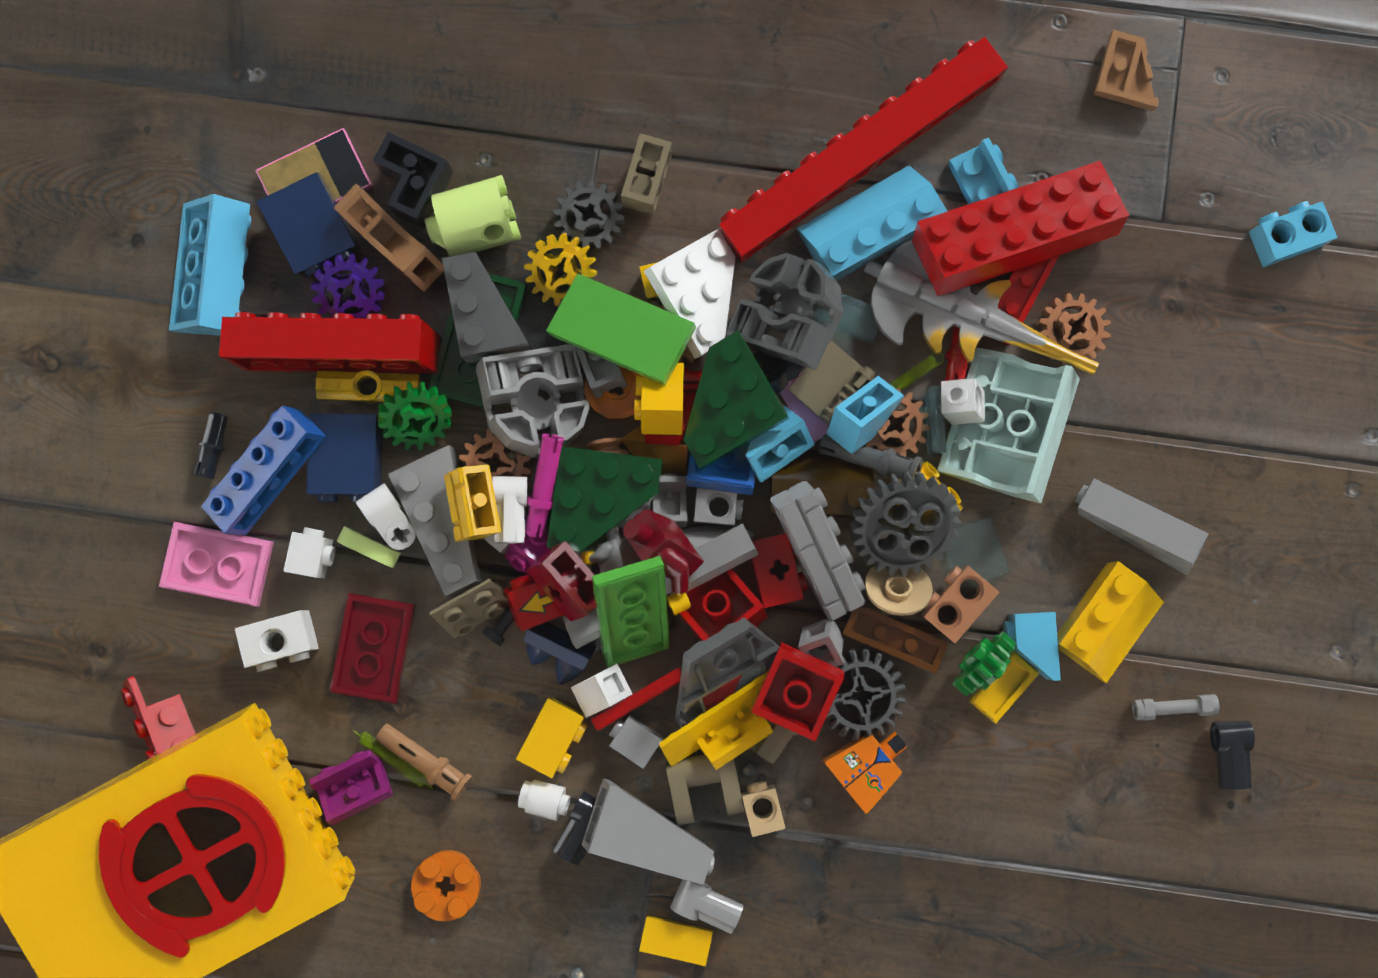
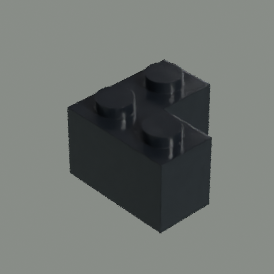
M387 132L373 159V162L382 174L399 181L387 205L396 216L425 229V218L430 217L434 211L431 196L444 192L454 172L446 159Z

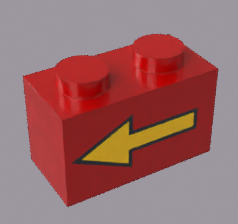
M529 575L510 581L511 587L503 589L515 624L521 631L564 615L533 578L530 579Z

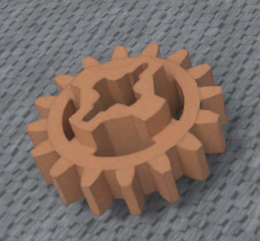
M1067 293L1063 297V302L1058 297L1051 301L1052 308L1046 306L1041 312L1046 318H1041L1037 321L1036 325L1043 328V331L1040 333L1067 349L1071 345H1078L1081 348L1084 346L1085 349L1071 351L1091 360L1097 357L1095 351L1100 353L1106 348L1101 341H1106L1111 337L1110 333L1104 331V328L1109 326L1111 321L1102 320L1101 318L1106 309L1096 310L1094 308L1097 302L1095 298L1089 303L1084 302L1085 295L1083 293L1079 294L1075 300H1073L1071 293ZM1066 309L1079 310L1077 313L1069 314L1066 311L1062 312ZM1079 320L1076 325V334L1068 339V336L1071 334V325ZM1053 329L1056 330L1057 340L1054 336Z
M906 393L899 403L904 408L899 411L894 410L889 417L890 420L902 417L896 425L898 431L893 430L883 433L890 425V421L887 419L874 438L864 446L875 447V449L880 451L891 448L902 456H906V450L916 454L918 449L915 443L923 444L927 441L921 435V432L930 430V426L922 422L923 419L929 416V413H920L918 410L923 402L912 403L913 393ZM913 418L914 429L913 433L911 434L909 431L910 420ZM887 439H894L900 446L889 447L882 444V442Z
M487 429L486 438L484 439L478 434L474 435L476 443L474 446L465 443L464 448L468 455H459V461L466 464L464 467L492 464L494 459L500 460V466L502 467L497 468L496 472H491L492 480L493 476L526 477L531 474V470L524 467V465L531 463V457L522 456V453L510 450L515 455L517 463L509 460L505 455L506 447L496 436H493L489 429ZM492 445V449L486 453H478L481 449Z

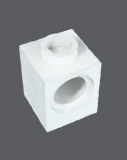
M975 378L941 381V414L952 425L985 422L984 389Z
M618 664L571 687L585 718L632 695Z

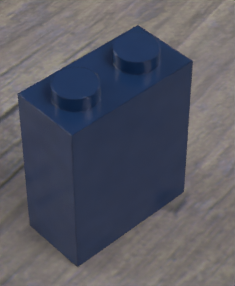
M318 172L256 201L295 274L304 272L306 277L315 274L317 270H323L322 263L332 258L335 260L337 255H341L344 260L350 257L351 254H354L351 249L358 246L345 219L333 209L337 203L324 178Z
M309 414V418L326 437L308 458L307 494L317 496V502L336 503L338 502V497H350V502L356 503V501L379 487L382 479L383 430L379 428L378 415Z

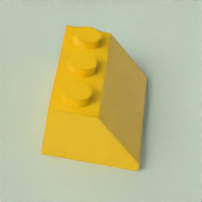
M1119 561L1107 563L1058 631V649L1102 682L1107 683L1164 602L1147 581Z

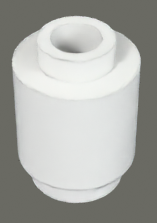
M534 779L533 782L525 781L523 783L518 807L525 809V813L557 821L560 815H566L571 796L566 795V787Z

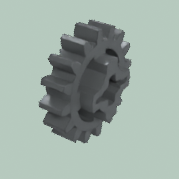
M590 180L588 187L583 188L582 183L578 181L576 191L573 192L567 187L565 188L567 198H557V203L561 209L553 210L554 218L560 219L554 223L556 231L567 233L568 240L571 239V241L575 237H579L578 246H595L598 252H602L601 244L603 242L612 246V234L615 236H621L622 234L621 229L617 225L625 224L624 216L618 214L624 210L623 204L615 203L618 199L615 191L607 194L606 184L603 183L597 189L595 188L594 180ZM589 197V199L578 201L580 199ZM604 204L610 209L611 219H608L607 215L602 213ZM591 212H593L595 215V219L589 218L587 222H585L583 215L589 216ZM568 214L576 220L574 230L568 225ZM600 232V234L596 236L588 237L591 234Z

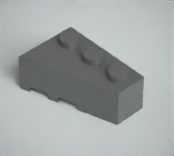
M476 252L442 258L460 354L466 363L478 362L482 357L532 350Z

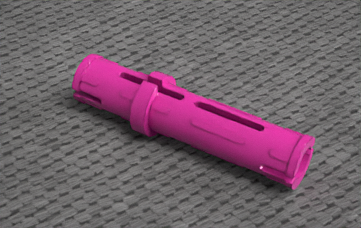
M542 434L532 494L527 497L529 510L525 534L528 536L536 537V533H538V537L541 538L546 533L545 529L549 509H552L553 506L552 494L564 438L558 435L551 434L550 438L549 434Z

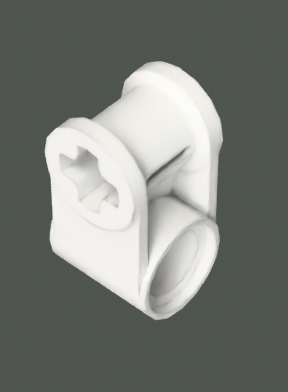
M385 483L356 501L366 519L373 527L375 526L391 548L402 550L414 542L415 531L412 524ZM399 527L400 530L395 532L394 529Z

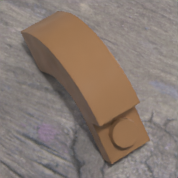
M357 184L333 207L357 233L423 292L444 271L443 264L424 245L396 223Z

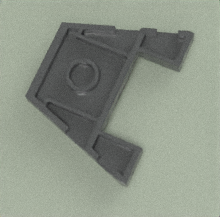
M745 617L736 623L726 625L719 633L707 640L697 642L690 650L684 653L675 721L680 729L695 720L699 715L707 712L702 700L706 695L759 664L764 673L769 671L779 646Z

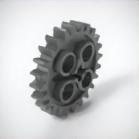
M907 471L903 476V480L898 481L895 474H891L890 484L886 485L880 479L878 480L879 490L875 491L872 488H867L870 498L868 500L864 498L858 499L862 509L852 511L856 521L850 522V527L853 531L851 535L852 540L856 545L859 556L864 557L867 565L874 563L878 572L886 567L889 575H893L896 569L900 568L902 575L906 576L908 569L911 567L919 574L920 565L924 563L930 569L933 568L931 559L934 557L942 561L944 560L941 553L942 549L953 550L949 539H959L955 528L962 526L958 518L961 511L956 504L955 497L952 493H949L944 483L939 485L933 476L926 481L922 472H919L915 480H913ZM900 504L899 507L890 509L893 505ZM932 510L929 514L922 515L925 511ZM885 534H890L886 538L879 539L881 536ZM916 540H921L916 544H912Z

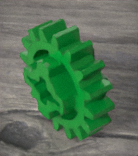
M407 382L405 390L395 386L393 387L394 396L389 394L383 396L384 404L378 405V425L383 430L384 438L392 436V445L394 446L404 442L405 450H409L412 444H417L418 449L423 450V443L428 442L432 446L436 445L435 437L445 438V428H451L450 417L452 414L450 405L447 404V397L445 394L438 395V389L435 386L428 391L425 389V382H421L418 388H413L411 382Z
M1003 631L999 635H995L991 641L984 637L963 657L964 659L958 665L961 669L959 671L960 674L955 677L953 685L965 696H968L970 693L972 694L978 687L986 690L1005 673L1007 665L1011 662L1008 659L1010 657L1009 654L1015 650L1014 646L1017 643Z

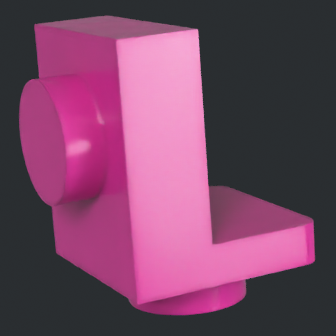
M547 525L544 537L539 538L538 533H536V537L525 534L524 543L509 545L505 558L514 569L530 576L526 570L550 549L547 548L549 527Z

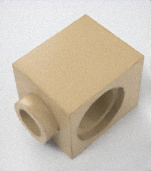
M760 781L747 785L748 791L741 792L752 837L786 829L774 784L767 786L766 781ZM765 798L772 803L771 810L766 815H757L753 811V804L758 799Z

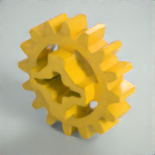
M562 233L559 241H557L556 237L550 234L547 236V244L542 240L535 243L539 251L530 250L527 255L533 262L524 265L525 269L532 271V274L526 278V282H535L536 286L533 288L532 293L536 294L542 291L544 293L543 302L552 297L554 298L555 306H559L567 291L558 290L561 285L569 284L571 286L577 273L587 278L597 275L596 270L590 269V265L596 261V258H587L586 253L590 249L588 245L583 248L578 247L579 237H575L569 242L567 233ZM554 248L564 249L563 252H561V254L557 256L546 253L547 251ZM575 257L578 258L582 271L577 269ZM566 259L563 270L565 274L556 280L558 268L555 266ZM540 269H542L545 273L547 279L546 282L542 278Z

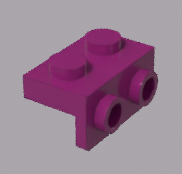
M371 751L357 752L351 755L347 761L337 766L324 768L317 776L308 780L310 787L318 792L326 821L330 825L337 824L393 796L383 762Z

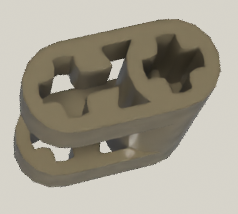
M704 754L687 757L674 766H671L668 761L665 762L678 826L695 823L689 788L721 782L728 816L744 812L734 759L718 770H715Z

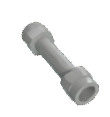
M1215 694L1196 695L1195 699L1154 702L1153 699L1148 698L1133 700L1132 702L1135 720H1154L1156 715L1197 713L1199 716L1217 715L1220 709L1219 700Z

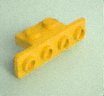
M768 671L661 741L659 747L668 763L674 766L698 749H701L715 770H718L773 733L770 724L765 718L751 712Z

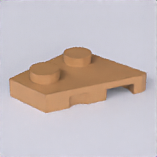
M1113 30L1110 33L1093 95L1154 112L1159 102L1158 97H1154L1151 80L1153 79L1151 65L1147 62L1148 51L1145 38Z

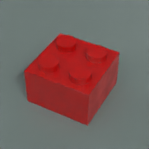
M732 569L687 591L686 594L691 607L678 614L699 641L707 640L719 633L726 625L736 623L744 617L755 627L768 618L763 604Z
M781 642L751 712L810 740L816 741L843 682L844 670Z

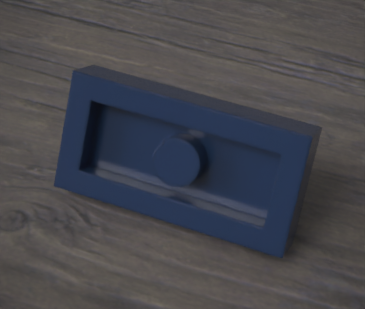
M547 622L528 629L523 639L527 643V654L532 665L540 664L552 655L557 657L555 670L560 685L575 679L586 668L596 649V646L590 643L576 649L572 644L569 633Z

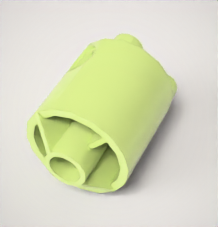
M499 175L433 194L431 199L434 211L430 217L425 218L427 231L432 243L445 248L451 257L479 252L520 240L519 228L516 220H514L516 215L512 202L506 195L508 192L503 176Z

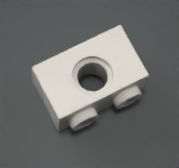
M299 610L235 628L244 668L256 667L257 672L278 667L277 660L289 658V662L293 663L310 658V651L319 649L309 610ZM277 633H280L284 638V646L280 651L275 650L272 646V639Z

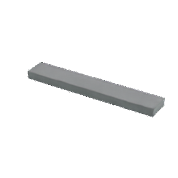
M743 524L695 548L704 562L689 577L688 591L758 555ZM665 577L666 596L674 592L671 590V580ZM596 608L588 616L570 622L566 616L563 617L572 644L576 649L600 637Z

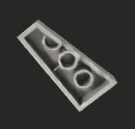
M448 445L388 475L444 595L452 597L482 581L474 540L455 542L453 531L455 525L451 520L444 475L458 468L456 449Z

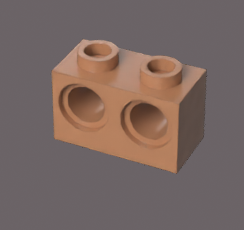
M965 564L961 569L955 566L943 580L947 585L939 594L935 591L932 593L928 605L921 614L955 644L1000 593L971 567ZM967 579H972L977 586L976 593L970 598H964L960 593V585ZM944 605H951L955 611V616L949 623H941L938 620V611Z

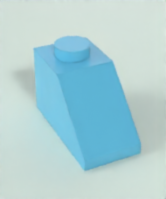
M877 376L835 407L827 435L853 454L874 438L902 401L904 395Z
M784 405L783 407L790 419L752 440L746 453V457L760 482H763L815 445L804 420Z
M1056 613L1008 614V621L1004 622L1003 632L1017 643L1013 651L1021 656L1045 679L1061 680Z

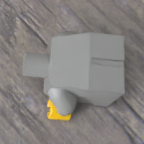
M618 527L606 533L607 542L598 544V549L595 552L590 550L581 553L582 561L586 565L598 563L600 574L642 561L629 541L620 538Z

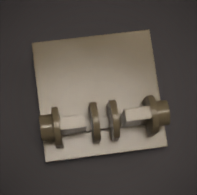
M831 340L825 349L817 370L806 368L788 388V391L829 426L835 407L872 381L876 374L869 367L865 366L863 368Z
M488 579L432 610L429 614L453 638H456L457 636L469 634L474 630L475 626L486 620L499 617L508 607V602L502 594L503 589L499 582L493 583Z

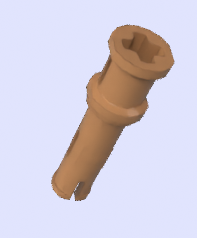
M387 723L381 728L375 740L401 759L425 774L427 783L430 785L436 784L451 795V800L454 802L463 794L473 778L469 773L464 775L451 766L448 758L441 756L438 759ZM402 745H404L406 748L414 752L416 755L414 756L413 754L405 750L402 747ZM445 775L455 781V784L447 779Z

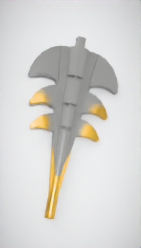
M912 240L899 246L884 266L871 260L866 265L864 272L878 278L871 298L874 322L882 334L897 345L903 344V331L907 322L914 315L920 314L923 315V337L927 345L937 355L941 353L942 339L945 333L951 327L957 326L960 327L959 346L967 362L973 361L977 344L983 336H987L1062 361L1091 375H1094L1099 365L1098 362L1063 347L998 309L1000 298L1010 288V280L990 283L981 289L977 295L972 294L970 286L937 296L912 244Z

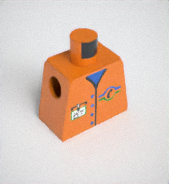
M895 731L881 743L872 734L868 737L862 735L858 741L848 743L825 756L822 761L864 813L867 814L902 774V771L893 759L904 751L907 745Z

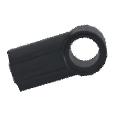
M1248 720L1212 722L1210 726V741L1213 750L1217 752L1219 788L1233 790L1252 788L1250 751L1254 748L1255 735L1251 722Z
M585 791L570 814L569 818L571 820L553 850L560 858L577 866L587 852L581 844L596 801V797Z

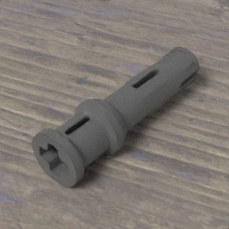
M827 433L824 434L820 446H823L819 448L820 454L876 470L877 474L885 479L888 476L891 477V474H895L897 479L903 480L905 472L908 471L912 479L915 480L922 469L923 459L921 457L912 459L896 454V451L891 448L880 451L863 445L851 454L829 437Z

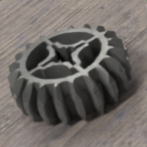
M849 650L850 661L846 662L842 655L844 664L838 666V668L844 670V673L850 669V686L846 691L839 692L836 695L826 717H833L827 727L833 730L841 724L838 735L843 738L851 729V739L853 741H858L860 731H863L865 737L872 734L871 729H875L876 733L882 737L885 735L881 724L885 723L893 729L895 723L889 719L890 715L893 714L897 717H902L903 712L894 707L895 703L906 704L905 698L896 697V692L906 690V686L904 684L894 685L893 682L902 675L899 671L891 674L888 673L893 666V662L889 660L880 666L882 655L876 653L872 661H869V650H862L861 659H857L855 650ZM860 667H868L877 672L885 685L868 686L864 676L861 674ZM858 684L862 690L876 692L868 694V698H864L866 701L862 703V706L856 699L845 698L852 696L853 691L856 692L855 688L858 687ZM887 695L885 706L880 714L870 720V706L872 702ZM853 704L857 715H859L860 723L845 720L838 713L835 705Z

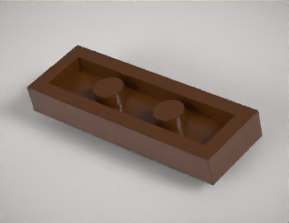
M864 606L850 611L841 633L934 674L937 673L949 644L946 641Z

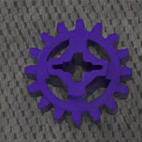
M354 254L350 255L348 261H344L341 255H337L335 257V265L326 260L323 263L325 271L317 270L314 275L320 282H313L311 285L312 290L319 291L312 298L314 303H322V307L318 311L321 315L328 311L331 314L330 318H333V314L345 313L353 315L354 318L364 317L366 319L367 314H372L371 310L379 312L382 305L376 300H383L385 292L378 290V288L383 286L384 279L374 278L378 271L377 267L368 270L366 268L368 260L364 258L360 264L356 263ZM342 270L352 271L351 274L343 276L337 274L336 272ZM363 277L365 278L370 287V294L369 291L364 289L362 282ZM352 280H355L352 293L346 297L345 301H342L345 288L351 284ZM327 290L332 292L334 304L329 299ZM353 306L360 308L359 310L355 311L345 310V308Z

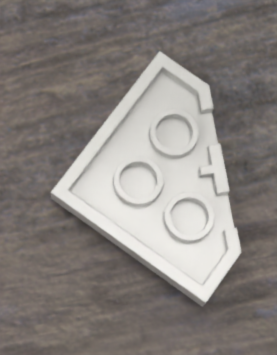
M720 229L713 231L644 271L665 309L670 313L695 323L696 329L687 344L695 359L708 352L709 347L724 339L726 334L735 255Z

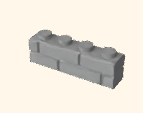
M802 481L789 488L788 491L785 490L771 497L770 501L826 617L833 621L845 615L847 611H852L864 605L865 600L861 591L866 589L857 571L851 572L848 564L853 562V558L846 545H839L836 536L840 535L841 532L832 516L826 517L823 508L828 506V503L820 488L813 489L807 481Z

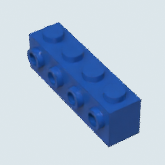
M281 406L270 416L269 422L259 435L250 441L249 447L239 460L230 466L229 472L223 480L210 491L209 497L201 507L224 534L246 536L324 440L325 434L302 410Z

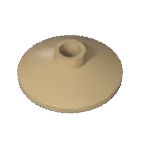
M874 565L869 570L865 580V590L871 602L879 609L893 615L905 616L920 612L928 605L933 592L931 580L921 568L920 573L917 574L914 568L911 567L908 569L907 575L903 576L900 568H897L893 575H889L886 567L878 572Z

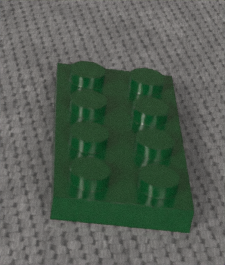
M489 274L517 323L527 284ZM451 308L439 349L438 373L432 374L428 391L435 386L438 389V395L445 394L448 400L484 409L476 373L478 362L467 364L461 357Z

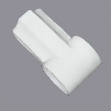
M493 476L492 484L501 532L495 534V543H524V507H527V477Z

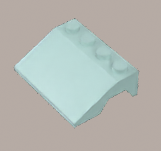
M976 347L974 359L966 379L975 378L984 389L985 422L951 425L937 471L1012 497L1042 503L1080 378L1072 366L1064 365L1053 368L1029 363L1013 354Z

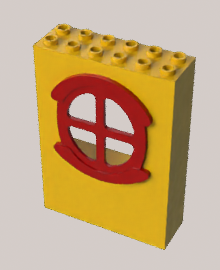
M253 703L0 839V914L38 978H202L345 900L355 878V868L347 856H342L337 847L339 842L334 830L331 827L326 828L320 817L322 816V811L318 802L313 797L309 798L306 793L304 778L297 768L293 769L286 758L288 757L287 748L280 738L276 739L269 728L271 727V720L264 709H259L256 703ZM193 807L214 808L234 816L239 821L241 829L207 849L199 851L195 849L180 824L177 813L182 809ZM156 823H162L182 855V862L145 882H140L135 878L133 872L136 849L147 830ZM244 843H250L256 852L253 876L247 888L236 900L226 901L208 872L207 864ZM191 874L195 877L211 904L212 912L200 917L169 915L154 908L149 902V895L182 876Z

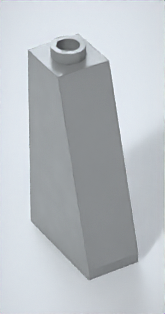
M1095 478L1089 487L1083 485L1075 500V503L1080 504L1078 506V515L1186 575L1192 569L1209 535Z
M603 778L581 844L590 854L704 885L706 876L712 873L714 867V851L705 843L612 781Z

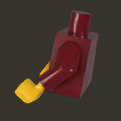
M645 509L634 516L633 519L627 521L623 534L642 561L657 556L661 557L664 564L665 577L671 580V590L674 592L666 596L667 603L672 608L673 614L677 615L691 607L686 594L689 589V577L702 565L704 560L674 520Z

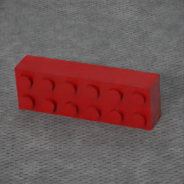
M1097 161L917 221L912 244L937 296H941L1118 236L1129 217V213L1101 161Z
M237 312L235 317H222L219 357L245 371L360 372L369 370L374 373L437 374L440 335L429 324L420 319V316L413 314H401L399 319H387V316L382 314H367L366 319L354 318L353 315L345 313L333 314V318H321V315L314 313H301L300 318H289L287 314L276 312L268 313L267 317H256L252 313Z

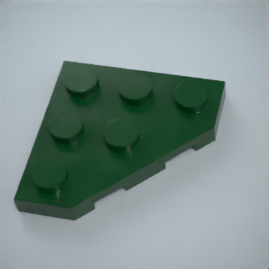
M739 330L709 347L683 440L701 470L790 419Z
M562 446L547 548H552L566 541L573 551H585L596 540L608 531H611L646 502L648 503L659 494L663 460Z

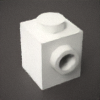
M304 527L303 534L292 532L284 572L325 579L327 567L333 564L335 558V547L332 546L333 540L323 538L324 531Z

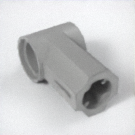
M682 879L670 908L685 918L694 921L700 919L732 934L740 919L743 905L712 891V888L706 883L702 885Z

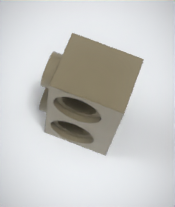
M639 134L621 193L623 207L654 216L672 158V142Z

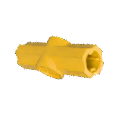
M369 370L360 372L318 371L315 388L316 399L354 401L367 404L384 403L383 396L385 394L394 396L393 387L395 386L405 390L407 382H411L413 388H418L420 375L374 373ZM369 379L375 380L377 382L376 391L371 395L361 394V384Z

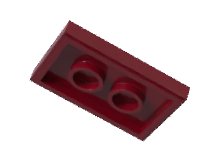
M348 593L329 693L393 704L398 702L416 604Z

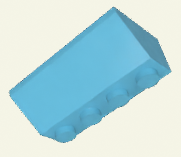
M907 166L803 224L796 230L814 261L825 267L832 274L833 278L838 281L866 265L869 260L873 261L912 239L917 221L947 212V209L932 184L911 166Z
M216 194L183 203L169 331L220 336L222 317H235V313L240 312V296L244 291L243 266L248 257L246 238L251 226L250 204Z

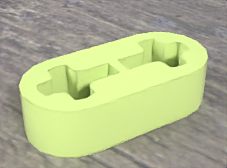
M346 526L343 527L337 539L338 543L391 568H394L401 554L399 551Z

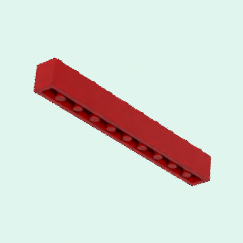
M984 36L976 43L970 40L957 51L958 55L950 61L943 59L932 68L931 75L923 80L921 77L916 78L905 88L906 92L897 99L895 96L889 97L879 106L880 111L870 117L868 114L862 116L853 124L852 127L854 129L846 135L839 133L830 139L826 144L827 148L819 154L814 151L807 155L800 162L801 166L792 173L787 170L780 174L773 181L775 185L764 192L763 189L756 191L747 199L748 204L740 210L733 208L725 213L720 219L719 229L740 263L745 262L1000 81L1008 66L987 38Z

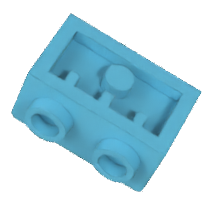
M989 138L982 140L979 146L950 159L948 162V166L968 204L1018 188L1015 177L1011 173H1007L1002 163L1003 155L1000 148L996 144L993 145Z

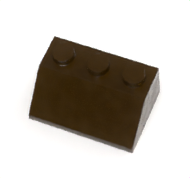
M807 450L771 475L770 499L785 490L788 491L789 488L802 481H807L813 489L819 487L828 503V506L823 508L826 517L854 518L852 511L862 509L858 499L864 498L868 500L870 496L867 488L874 489L873 469L822 455L817 450ZM770 501V515L777 516Z

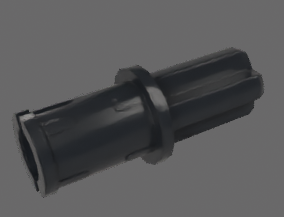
M216 412L209 414L203 441H198L197 445H200L193 475L215 479L218 459L221 450L224 451L225 449L221 447L228 420L225 414Z

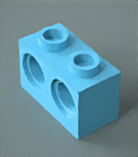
M1305 201L1290 207L1288 214L1279 217L1278 212H1274L1258 219L1259 225L1249 231V235L1263 268L1323 247L1338 238L1323 201L1313 205H1309V202ZM1302 220L1310 225L1311 232L1304 229ZM1272 231L1280 236L1281 243L1273 240Z

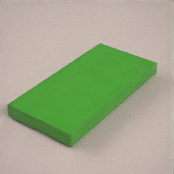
M577 273L546 331L550 336L666 386L696 329V325L692 321Z
M660 556L592 576L602 654L607 668L670 648L665 572Z

